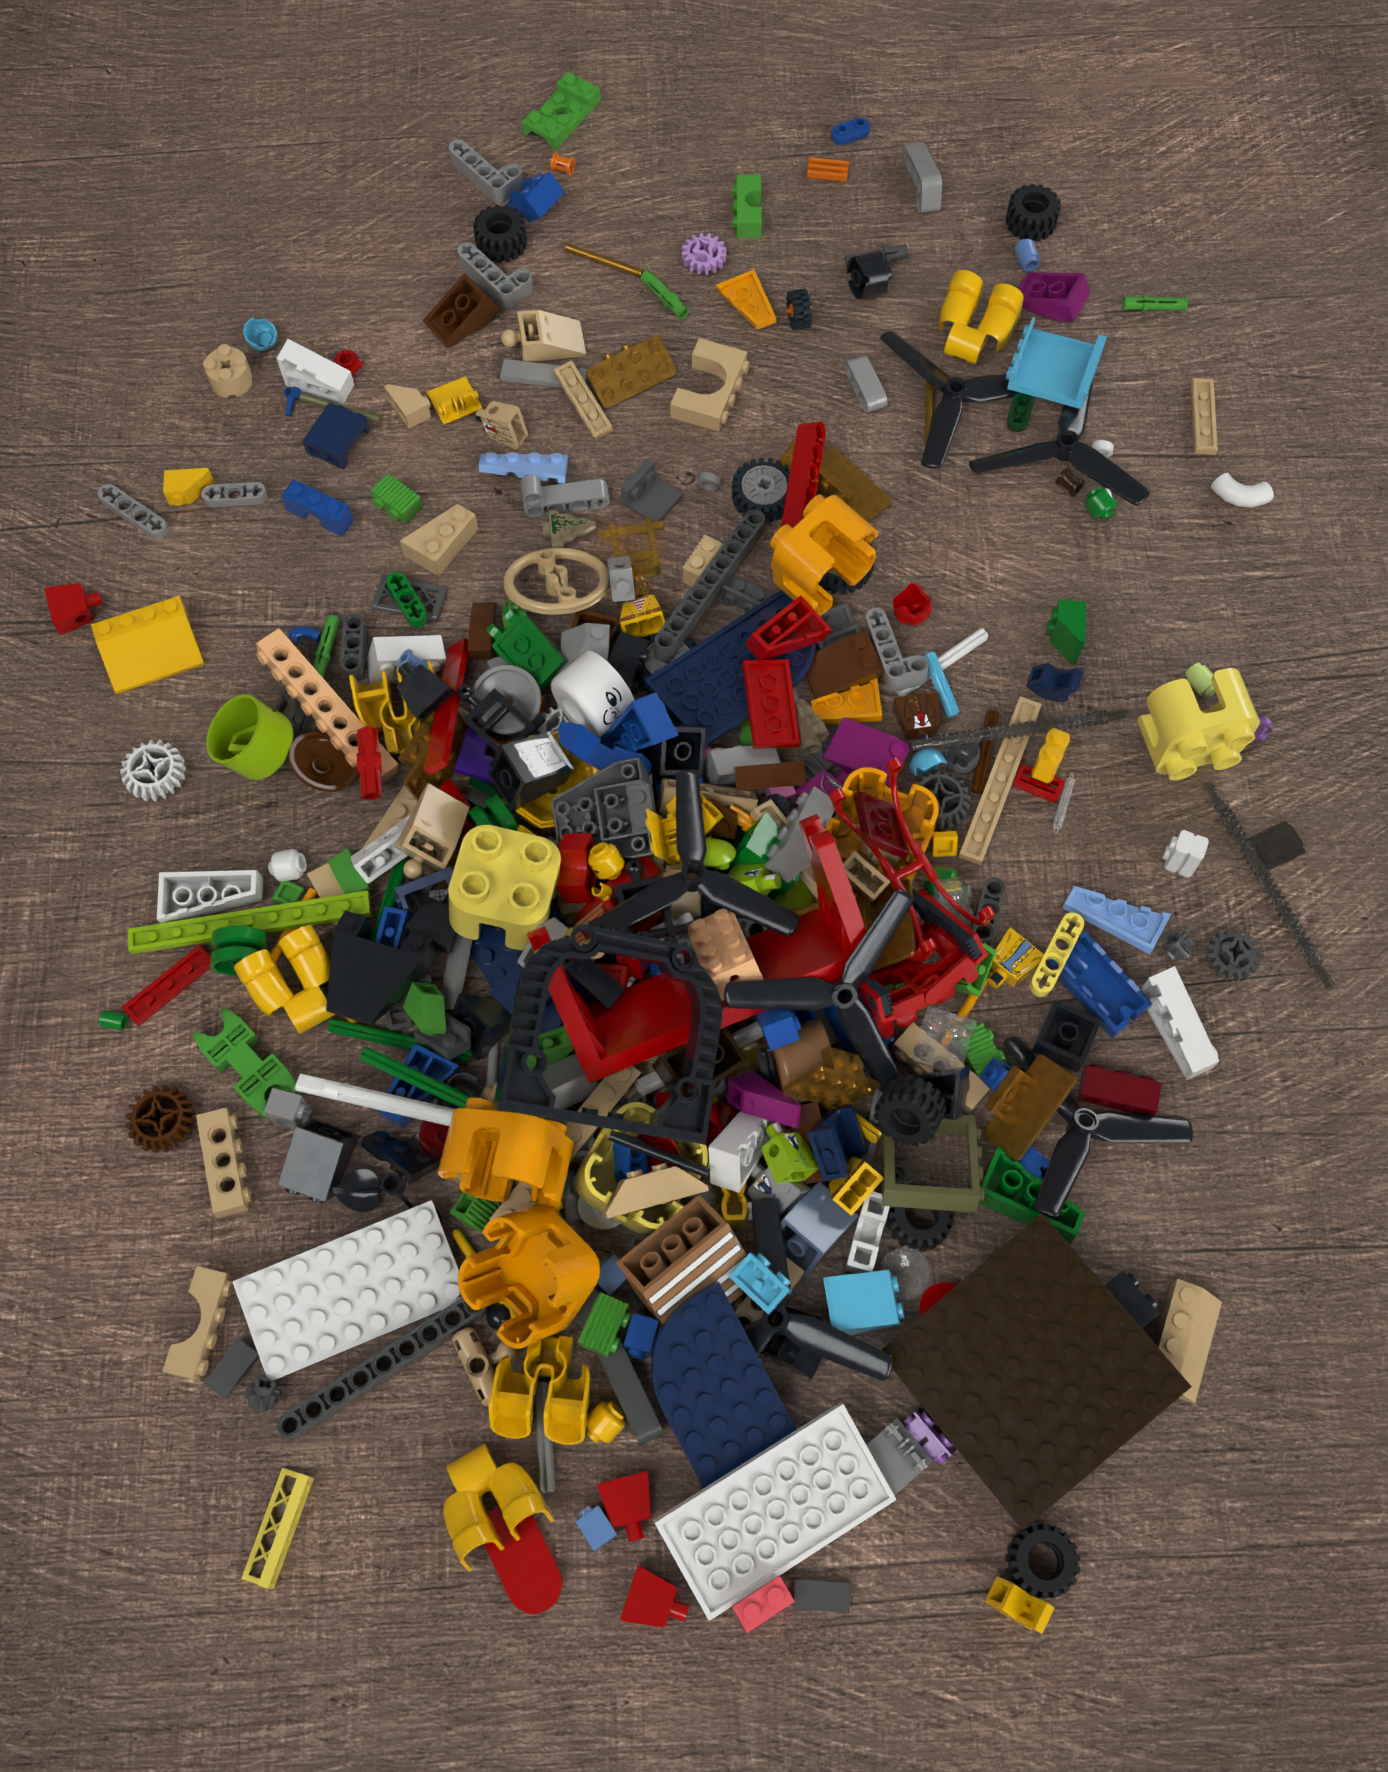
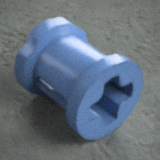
M410 649L405 650L397 662L398 667L409 662L414 669L420 664L428 668L427 661L413 655V651Z

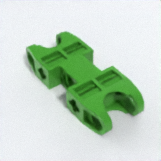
M224 1007L219 1011L224 1021V1027L220 1034L207 1036L196 1030L192 1036L201 1052L220 1073H223L230 1066L235 1069L243 1079L233 1086L234 1089L253 1110L270 1121L264 1113V1109L272 1088L298 1095L302 1092L296 1091V1081L273 1053L264 1061L255 1054L251 1048L260 1040L239 1016Z

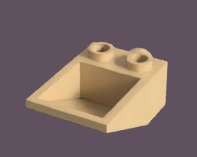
M541 310L518 311V333L512 329H507L501 335V341L505 346L512 347L517 342H520L523 361L534 362L586 357L580 321Z
M429 783L426 784L394 848L413 858L405 863L403 869L404 874L410 879H417L422 875V863L435 871L445 869L456 848L469 810V806ZM411 839L413 840V845L409 844ZM428 851H433L434 856H429L427 854Z

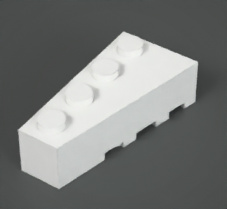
M257 870L159 872L157 920L160 923L198 918L260 902L263 900V877Z

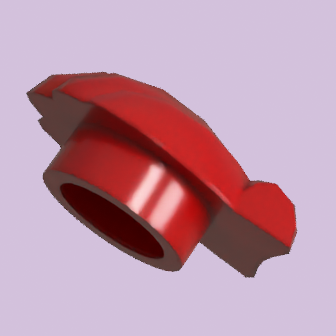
M342 350L335 355L333 360L334 363L351 371L352 377L364 365V362L360 361L351 350Z

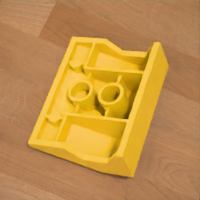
M180 596L91 624L96 644L116 694L205 665L187 616V610Z

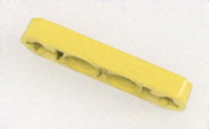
M1074 912L1068 913L1061 920L1030 981L1029 987L1035 996L1045 997L1053 989L1084 927V920L1079 914ZM1073 921L1075 922V927L1072 929L1069 935L1065 932L1069 926V923ZM1056 940H1065L1068 944V949H1059L1056 946ZM1048 959L1055 960L1058 963V969H1049L1045 961ZM1043 976H1049L1043 989L1039 988V982Z

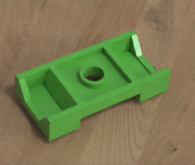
M567 72L557 82L556 92L538 111L532 110L521 122L523 135L527 136L532 131L544 137L554 151L561 146L601 101L599 87L570 72Z

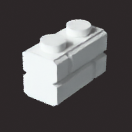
M1182 830L1178 837L1172 836L1169 846H1166L1162 859L1166 860L1164 868L1174 873L1178 871V874L1188 878L1192 876L1204 858L1209 843L1208 838L1200 835L1194 836V833Z

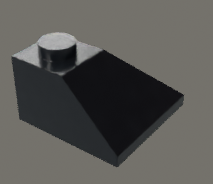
M466 993L458 994L451 1014L453 1018L470 1027L471 1054L477 1060L482 1059L507 1033L512 1018L509 1012L497 1000Z

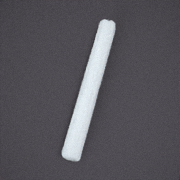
M980 628L939 656L938 660L942 670L988 639V633L983 628ZM920 686L896 691V693L900 697H904Z

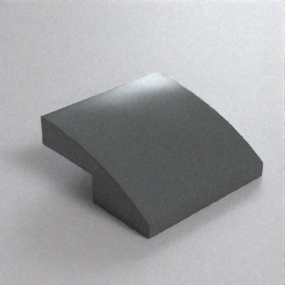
M847 602L829 609L820 616L832 630L824 641L816 643V648L820 651L844 637L861 632L858 623L855 624Z

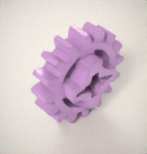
M700 233L698 238L692 235V241L687 239L686 245L682 246V261H684L685 267L690 266V272L697 270L698 275L702 271L708 275L710 270L716 273V267L722 269L723 263H726V247H724L723 241L718 242V236L711 238V233H708L707 237Z

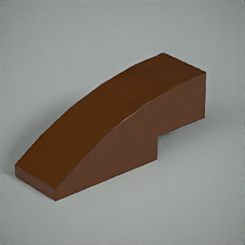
M495 602L472 604L468 637L470 660L493 659V647L491 645L494 643V638L486 629L492 623L495 624Z
M804 761L734 767L735 790L806 785Z

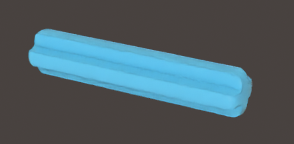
M929 652L924 655L928 660L929 675L938 692L947 717H953L960 710L936 653Z

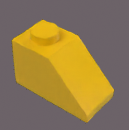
M209 468L164 470L163 493L169 505L191 504L201 496L202 490L206 486L214 484Z

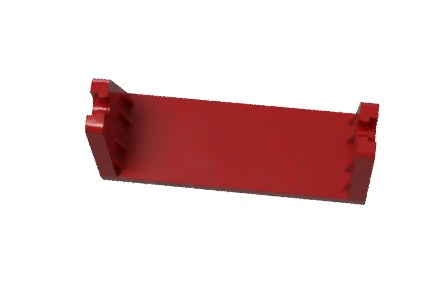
M815 814L799 821V826L817 883L818 909L801 915L799 925L790 937L767 929L746 938L764 980L816 977L833 982L836 979H840L846 961L867 932L836 843L829 830L824 831L820 817ZM546 926L527 933L534 950L533 953L542 945L551 941ZM563 964L554 972L548 990L589 1084L688 1043L692 1020L691 999L683 982L671 980L663 974L656 975L627 987L626 992L608 1010L597 1001L587 1004L571 985ZM724 1000L722 1001L723 1019L721 1029L767 1009L728 1008Z

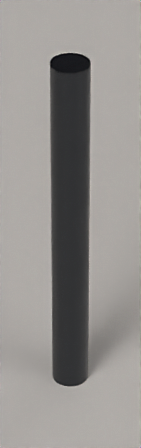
M612 1130L610 1133L609 1141L708 1178L711 1170L709 1167Z

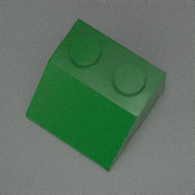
M1059 599L1056 608L1051 610V617L1047 621L1046 633H1050V643L1071 664L1076 665L1085 643L1087 602Z

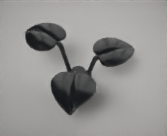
M417 1133L408 1143L414 1148L423 1150L420 1146L419 1133ZM358 1169L350 1173L340 1184L333 1188V1193L337 1199L346 1207L357 1212H369L375 1209L380 1201L378 1193L383 1191L390 1196L399 1197L409 1209L414 1208L413 1204L403 1194L406 1190V1182L403 1179L405 1175L401 1172L398 1175L395 1173L386 1174L380 1184L378 1176L373 1171ZM436 1208L437 1214H438L439 1219H440V1222H441V1224H442L441 1214H440V1212L438 1211V1209Z

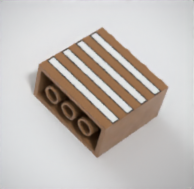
M700 1195L616 1262V1265L653 1319L659 1320L661 1328L669 1315L684 1300L716 1281L720 1283L730 1304L745 1293L729 1276L747 1255L728 1223Z

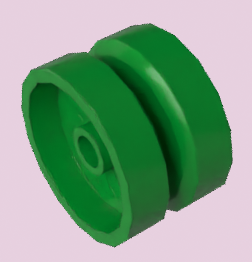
M497 794L486 799V806L491 813L489 816L483 807L479 805L468 811L476 827L480 825H493L517 831L519 827L514 815Z
M226 926L214 930L211 934V947L215 950L210 955L211 970L218 974L238 977L234 966L245 957L266 949L267 935L264 931L249 926Z

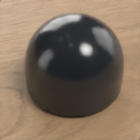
M498 1303L489 1308L486 1319L488 1325L497 1331L504 1321L511 1319V1315L505 1305Z

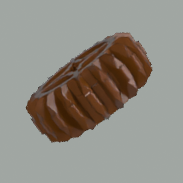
M153 1085L151 1093L147 1089H143L144 1096L142 1098L135 1096L136 1105L129 1104V1108L133 1112L125 1114V1117L130 1120L125 1124V1127L130 1130L128 1136L134 1139L133 1143L136 1146L142 1145L144 1151H148L151 1148L153 1153H158L161 1148L164 1153H168L169 1145L174 1149H178L177 1141L186 1142V1138L183 1135L185 1133L192 1134V1130L188 1126L196 1124L195 1120L191 1118L196 1114L195 1110L190 1108L193 1105L192 1101L186 1099L187 1095L184 1092L179 1093L176 1087L170 1090L167 1085H163L160 1090L158 1086ZM162 1102H173L177 1105L178 1110L166 1109ZM176 1123L174 1128L169 1132L170 1127ZM143 1128L155 1129L159 1137L145 1135Z

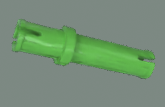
M651 270L643 272L641 281L662 300L663 305L667 309L672 310L679 319H684L688 315L689 309L679 300L678 295L672 293Z
M1142 295V297L1124 296L1122 300L1123 310H1141V312H1147V310L1186 311L1188 308L1187 297H1149L1148 295Z
M334 615L326 617L318 649L313 654L314 662L312 666L323 679L327 664L331 662L332 657L330 654L341 622L340 618Z

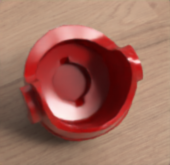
M916 583L908 584L902 592L893 598L895 617L901 623L911 626L920 625L930 617L932 612L931 598Z

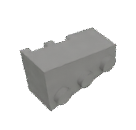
M736 745L726 749L719 747L709 751L704 760L703 775L701 776L703 784L732 787L735 785L734 767L781 763L776 748L753 749L752 745Z

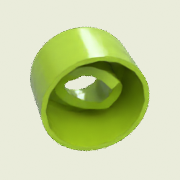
M238 695L226 702L214 716L207 733V752L212 760L250 780H262L274 774L287 759L293 743V728L289 719L282 713L251 695Z

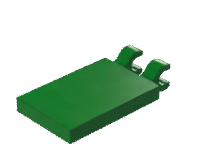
M507 606L502 615L511 625L505 631L499 625L496 627L494 623L486 629L496 640L491 646L507 665L516 666L527 671L535 679L541 691L565 666L567 661L527 614L521 613L519 615L515 609L511 610Z

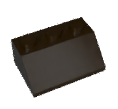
M726 1027L720 1029L715 1070L712 1078L716 1083L749 1062ZM688 1043L670 1050L658 1058L652 1065L667 1088L673 1078L682 1075ZM683 1083L680 1088L683 1096L688 1093L686 1083Z

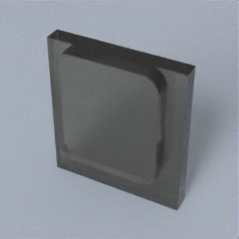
M1286 821L1248 839L1268 871L1306 853L1302 840L1292 825Z

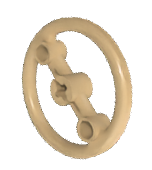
M547 548L523 555L510 565L504 576V589L512 602L527 611L544 615H564L585 610L599 602L605 596L610 585L608 569L601 560L587 552L572 548ZM555 559L574 560L593 568L600 578L596 589L583 598H577L576 590L568 587L567 568L562 565H556ZM537 564L539 573L545 575L546 592L551 596L558 597V603H543L523 596L514 586L515 577L529 565Z

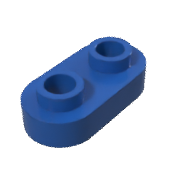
M855 118L837 124L832 129L831 139L837 145H846L864 139L869 135L870 123L864 118Z

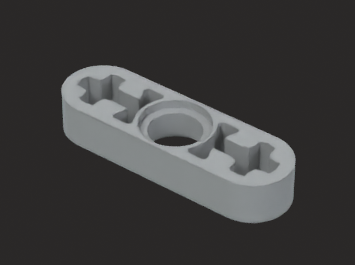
M260 482L208 485L201 493L205 504L211 508L260 505L268 497L265 486ZM234 491L240 492L237 498L229 497L230 493Z

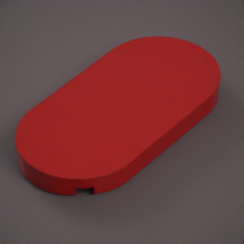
M496 1507L488 1516L505 1549L500 1550L493 1542L485 1543L484 1546L513 1605L522 1612L529 1614L545 1612L555 1605L562 1589V1575L533 1515L526 1517L515 1526L521 1538L516 1541L503 1519L500 1507Z

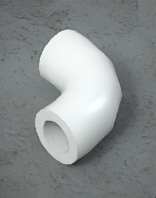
M1229 473L1222 474L1211 485V489L1220 498L1238 507L1252 508L1271 502L1274 497L1272 487L1267 482L1262 481L1255 485H1244L1233 479Z

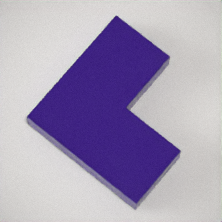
M467 728L454 772L493 783L488 772L491 768L489 763L494 757L485 755L487 745L469 728Z

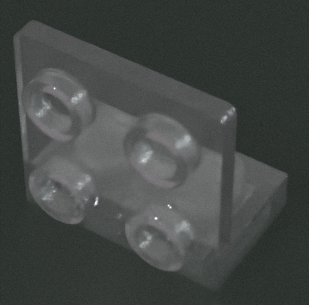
M928 1006L911 1060L937 1070L963 1067L977 1021Z

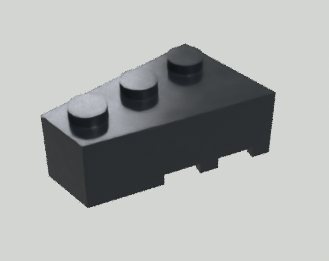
M970 1066L911 1074L913 1078L917 1079L920 1077L923 1078L924 1082H930L933 1084L932 1087L934 1089H938L941 1092L939 1096L944 1097V1105L946 1106L943 1118L956 1120L964 1116Z

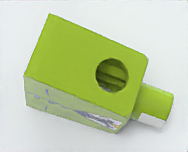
M765 864L735 865L727 874L764 896H767L772 889H779L781 887L780 875L771 874L770 870L764 866Z
M774 1123L765 1129L770 1141L762 1146L761 1151L776 1184L805 1181L819 1170L815 1155L798 1132L784 1133L779 1123Z

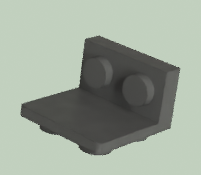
M647 459L620 488L621 503L654 525H657L682 498L680 491L656 476L655 463L650 459Z

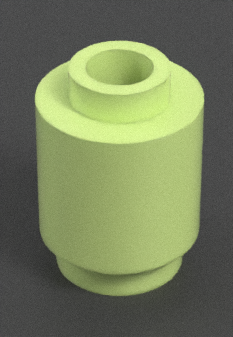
M1198 662L1186 671L1187 680L1201 697L1205 695L1210 697L1215 693L1211 682L1213 674L1205 665H1201Z

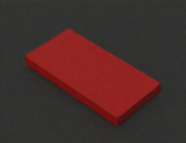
M789 659L743 660L742 669L753 749L799 748L800 738Z

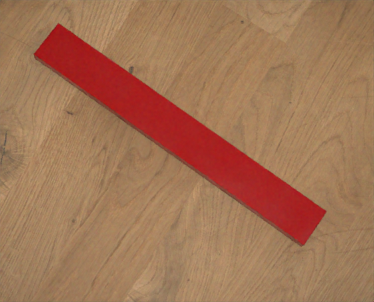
M463 638L447 649L442 680L456 692L435 710L424 771L428 775H432L448 766L460 702L457 690L463 684L468 658V640L466 638Z

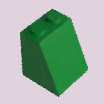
M765 812L745 833L736 848V856L730 862L728 870L731 871L735 865L765 864L769 857L766 854L774 843L777 844L779 839L776 836L780 831L768 813ZM800 872L789 883L781 878V887L779 889H772L767 896L774 900L779 894L784 895L791 884L795 885L798 882L802 873Z

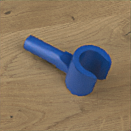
M287 387L284 390V395L287 398L286 416H291L294 399L300 398L302 392L299 387Z

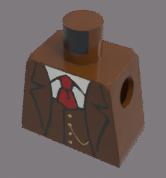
M938 692L894 698L892 710L904 739H916L918 748L921 749L930 747L932 745L930 737L936 736L939 729Z

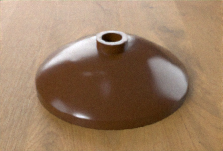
M308 732L298 736L293 741L288 753L289 765L296 777L307 786L323 792H337L349 787L357 776V767H352L347 762L346 755L341 749L337 750L332 745L330 736L327 733Z

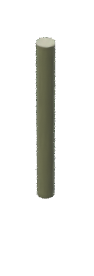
M303 392L300 394V401L326 408L328 403L331 402L336 405H342L354 413L363 414L368 421L380 424L382 421V416Z

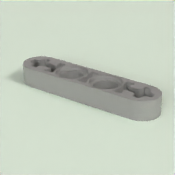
M105 484L99 488L97 494L104 506L155 540L167 537L169 528L163 518L112 484ZM112 494H113V496H114V498H115V501L113 500V498H111V497L108 496V495H112ZM123 503L131 504L126 510L120 509ZM139 514L147 515L143 521H137L136 517ZM153 523V525H154L155 527H157V528H160V527H161V529H160V530H158V529H155V530H154L151 524Z

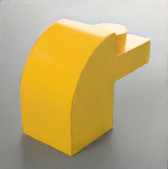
M998 1576L984 1601L1016 1623L1043 1634L1054 1610V1607L1049 1603L1028 1594L1017 1585Z

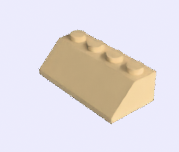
M1176 1279L1169 1286L1154 1343L1192 1386L1179 1399L1195 1404L1222 1301L1202 1287Z

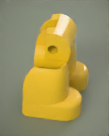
M957 270L951 279L947 296L941 308L939 330L943 332L945 321L954 322L946 341L944 354L951 357L957 356L965 359L968 363L976 365L982 349L987 343L988 334L997 339V351L1003 350L1006 347L1020 318L1024 297L1022 292L1012 285L1005 283L995 285L979 327L977 329L971 328L969 324H971L980 304L984 284L977 274L968 270Z
M431 660L427 661L428 669L435 674ZM397 668L398 681L400 683L404 678L400 675ZM385 670L381 671L383 681L370 685L359 684L353 675H349L353 701L360 721L365 727L372 726L378 729V732H384L386 749L390 755L401 754L422 724V721L413 716L404 699V716L395 717L391 700L390 680ZM435 711L424 722H432Z
M312 925L300 927L279 941V946L291 963L304 990L294 995L279 971L273 957L266 949L245 957L234 966L239 979L259 1009L266 1016L272 1018L274 1017L272 1012L283 1006L299 1034L335 1015L327 1012V999L319 985L329 981L331 959Z
M547 1337L529 1345L524 1360V1373L511 1369V1356H504L499 1361L494 1375L488 1407L490 1428L494 1433L511 1439L525 1438L530 1435L539 1376L551 1377V1381L549 1382L543 1417L545 1436L553 1442L564 1445H574L584 1441L590 1396L589 1367L586 1364H582L581 1378H568L572 1359L573 1337Z
M485 1443L446 1465L447 1472L457 1492L444 1502L443 1516L454 1551L460 1563L469 1572L473 1568L467 1554L474 1548L488 1542H493L500 1550L505 1549L483 1506L481 1497L486 1492L491 1491L502 1511L503 1519L516 1541L521 1538L515 1526L526 1517L542 1512L551 1523L555 1521L537 1485L525 1469L514 1462L497 1467Z

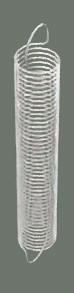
M1072 776L1071 781L1069 782V785H1068V788H1067V791H1066V793H1065V796H1064V799H1063V802H1062V805H1061V806H1060V804H1061L1062 799L1060 798V802H1059V805H1058V808H1057V812H1056L1057 814L1055 815L1054 822H1055V821L1057 822V819H1058V817H1059V815H1060V812H1061V810H1062V808H1063V805H1064V803H1065V800H1066L1068 791H1069V789H1070V792H1069L1070 795H1068L1069 799L1067 798L1068 803H1067V806H1066V807H1068L1069 800H1070V797H1071V794H1072V790H1073V787H1074V783H1075V780H1073V776ZM1070 777L1066 778V780H1065L1066 786H1067V783H1068ZM1063 812L1058 821L1056 829L1062 828V820L1064 821L1065 818Z

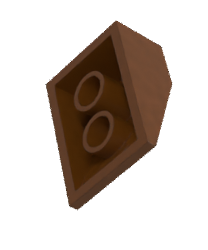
M464 273L424 318L423 322L449 348L487 325L500 308L476 282Z
M864 630L844 637L816 652L805 677L814 698L817 699L835 692L842 693L848 691L850 687L856 685H866L870 683V680L876 678L880 681L884 669L867 631Z

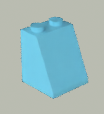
M890 1270L823 1278L831 1326L849 1335L902 1326L900 1319L905 1318L902 1302L897 1303L896 1292H900L897 1276L892 1277Z

